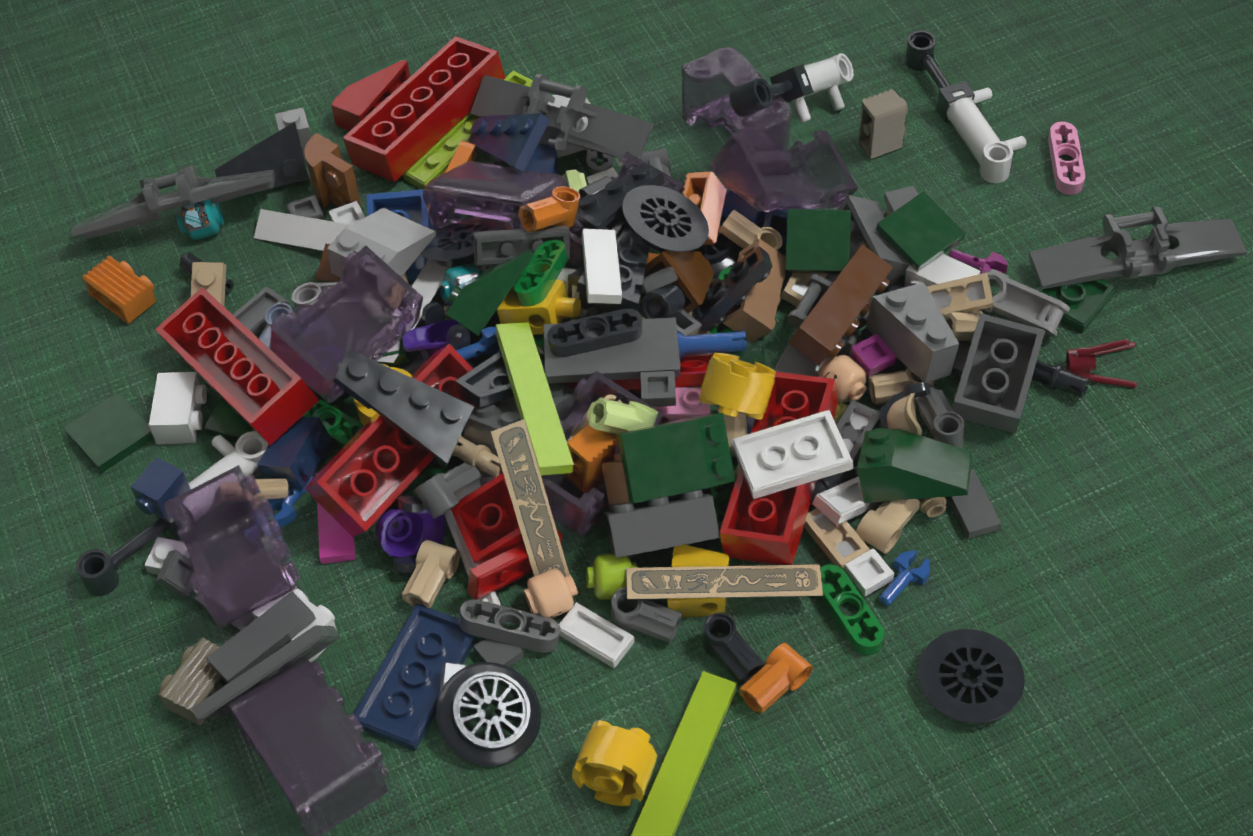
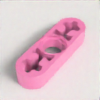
M1057 122L1051 126L1048 137L1055 184L1061 193L1075 195L1081 192L1085 180V170L1077 129L1068 122ZM1062 136L1064 139H1067L1066 143H1062ZM1069 155L1073 157L1074 160L1063 161L1059 158V156ZM1067 173H1071V181L1066 177Z

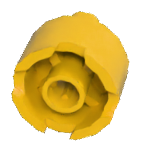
M714 353L711 360H709L699 401L709 405H719L718 411L725 415L738 417L739 412H744L745 415L751 418L762 420L774 385L776 371L756 361L754 365L740 361L739 356Z
M599 720L595 722L592 729L587 732L572 771L574 782L579 788L585 784L588 788L596 791L594 798L610 805L627 807L630 806L633 799L642 801L657 759V754L649 743L650 735L640 728L627 730L618 726H612L606 721Z

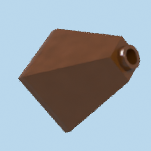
M665 250L646 264L644 278L670 266L674 267L678 278L669 284L676 285L682 291L685 297L683 310L689 313L703 303L715 272L701 252Z

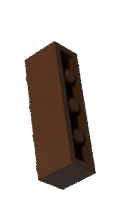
M862 244L788 343L818 366L821 365L827 356L833 360L844 346L839 340L843 335L849 338L860 324L855 320L858 314L864 317L871 309L872 295H880L890 283L886 276L893 267Z

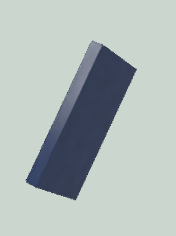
M416 603L350 719L351 725L416 751L436 715L442 666L446 662L463 665L478 636L464 632L459 626L458 618Z

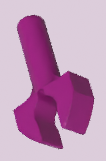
M955 249L949 253V257L980 270V274L992 269H996V271L1003 274L1007 273L1008 263L1000 254L991 252L988 258L982 259Z

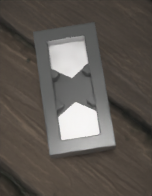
M852 400L836 426L854 465L861 453L865 431H872L877 428L880 412Z

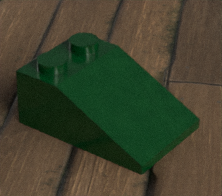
M527 248L465 282L462 288L456 285L445 300V304L449 306L446 314L479 336L481 330L484 329L533 258V251Z
M723 413L697 415L617 434L630 503L706 489L735 481Z
M876 428L872 431H865L857 467L864 503L968 495L972 453L971 451L901 429Z

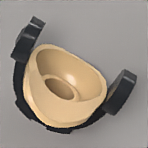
M924 382L903 387V392L890 398L880 409L879 423H881V428L901 429L921 436L922 429L916 420L914 398L929 395L931 393L930 384Z

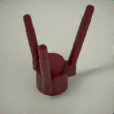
M1123 339L1087 348L1066 350L1067 371L1090 378L1092 382L1136 388L1137 383L1133 381L1090 374V370H1096L1097 355L1134 348L1136 343Z

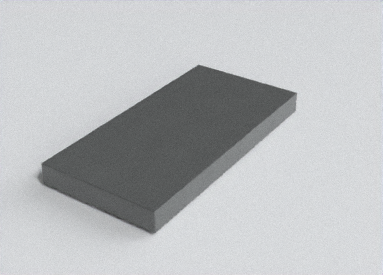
M676 318L642 319V335L636 341L569 357H557L549 351L547 334L549 329L556 324H544L545 376L548 384L641 379V372L674 371L675 377H680ZM625 323L626 328H630L629 324ZM610 326V332H614L613 326ZM594 328L590 329L586 334L590 337H600L604 332L601 329ZM580 333L577 334L578 340H580ZM560 338L561 343L566 342L564 338Z
M315 625L191 709L197 719L201 720L224 717L339 640L340 635L334 626Z

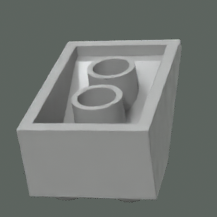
M382 208L345 227L329 245L327 252L331 273L384 298L436 236L435 231Z

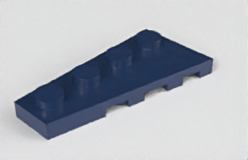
M541 113L480 116L472 125V134L468 142L475 144L478 149L524 173L550 120Z

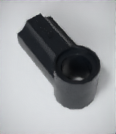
M714 613L705 620L702 636L703 649L710 656L716 657L739 685L745 684L765 666L761 658L737 632L736 623L732 617L725 613ZM720 632L725 634L726 637L717 638L712 633Z

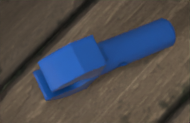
M488 327L481 330L482 338L479 342L456 351L465 360L482 354L486 355L489 359L500 351L495 334L496 327Z
M311 476L306 486L313 480V476ZM290 488L287 498L264 499L262 514L267 520L274 511L281 510L272 518V521H277L279 527L290 524L297 517L293 504L306 490Z
M917 550L901 553L894 561V568L899 571V574L879 596L880 602L885 606H890L911 582H916L923 586L928 580L930 573L928 558L925 559L921 567L913 568L909 571V565L916 559Z

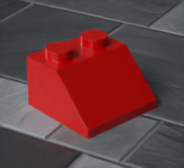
M503 473L459 500L460 503L451 508L473 562L477 565L524 543Z

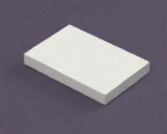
M829 410L731 439L732 448L753 499L853 469V461Z

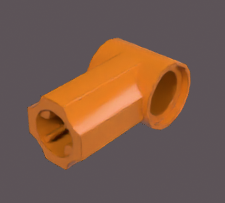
M556 187L553 189L551 197L520 207L518 217L521 220L522 228L530 233L552 225L572 227L576 219L580 194L570 187Z
M782 643L768 656L765 666L740 688V695L754 712L757 711L762 714L789 689L794 691L801 687L811 675L813 666L787 643Z

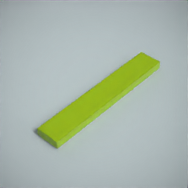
M514 70L504 79L531 87L533 80ZM469 112L403 174L404 180L422 190L427 189L428 191L444 175L462 140L468 142L472 134V125L480 117Z
M529 322L496 324L495 334L520 418L521 420L525 419L541 476L572 473L574 464Z
M704 671L702 672L631 836L675 835L736 692V682Z

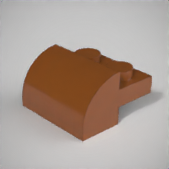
M316 133L307 142L304 155L313 191L319 205L325 208L330 202H333L339 208L357 201L361 208L353 166L342 160L337 144Z

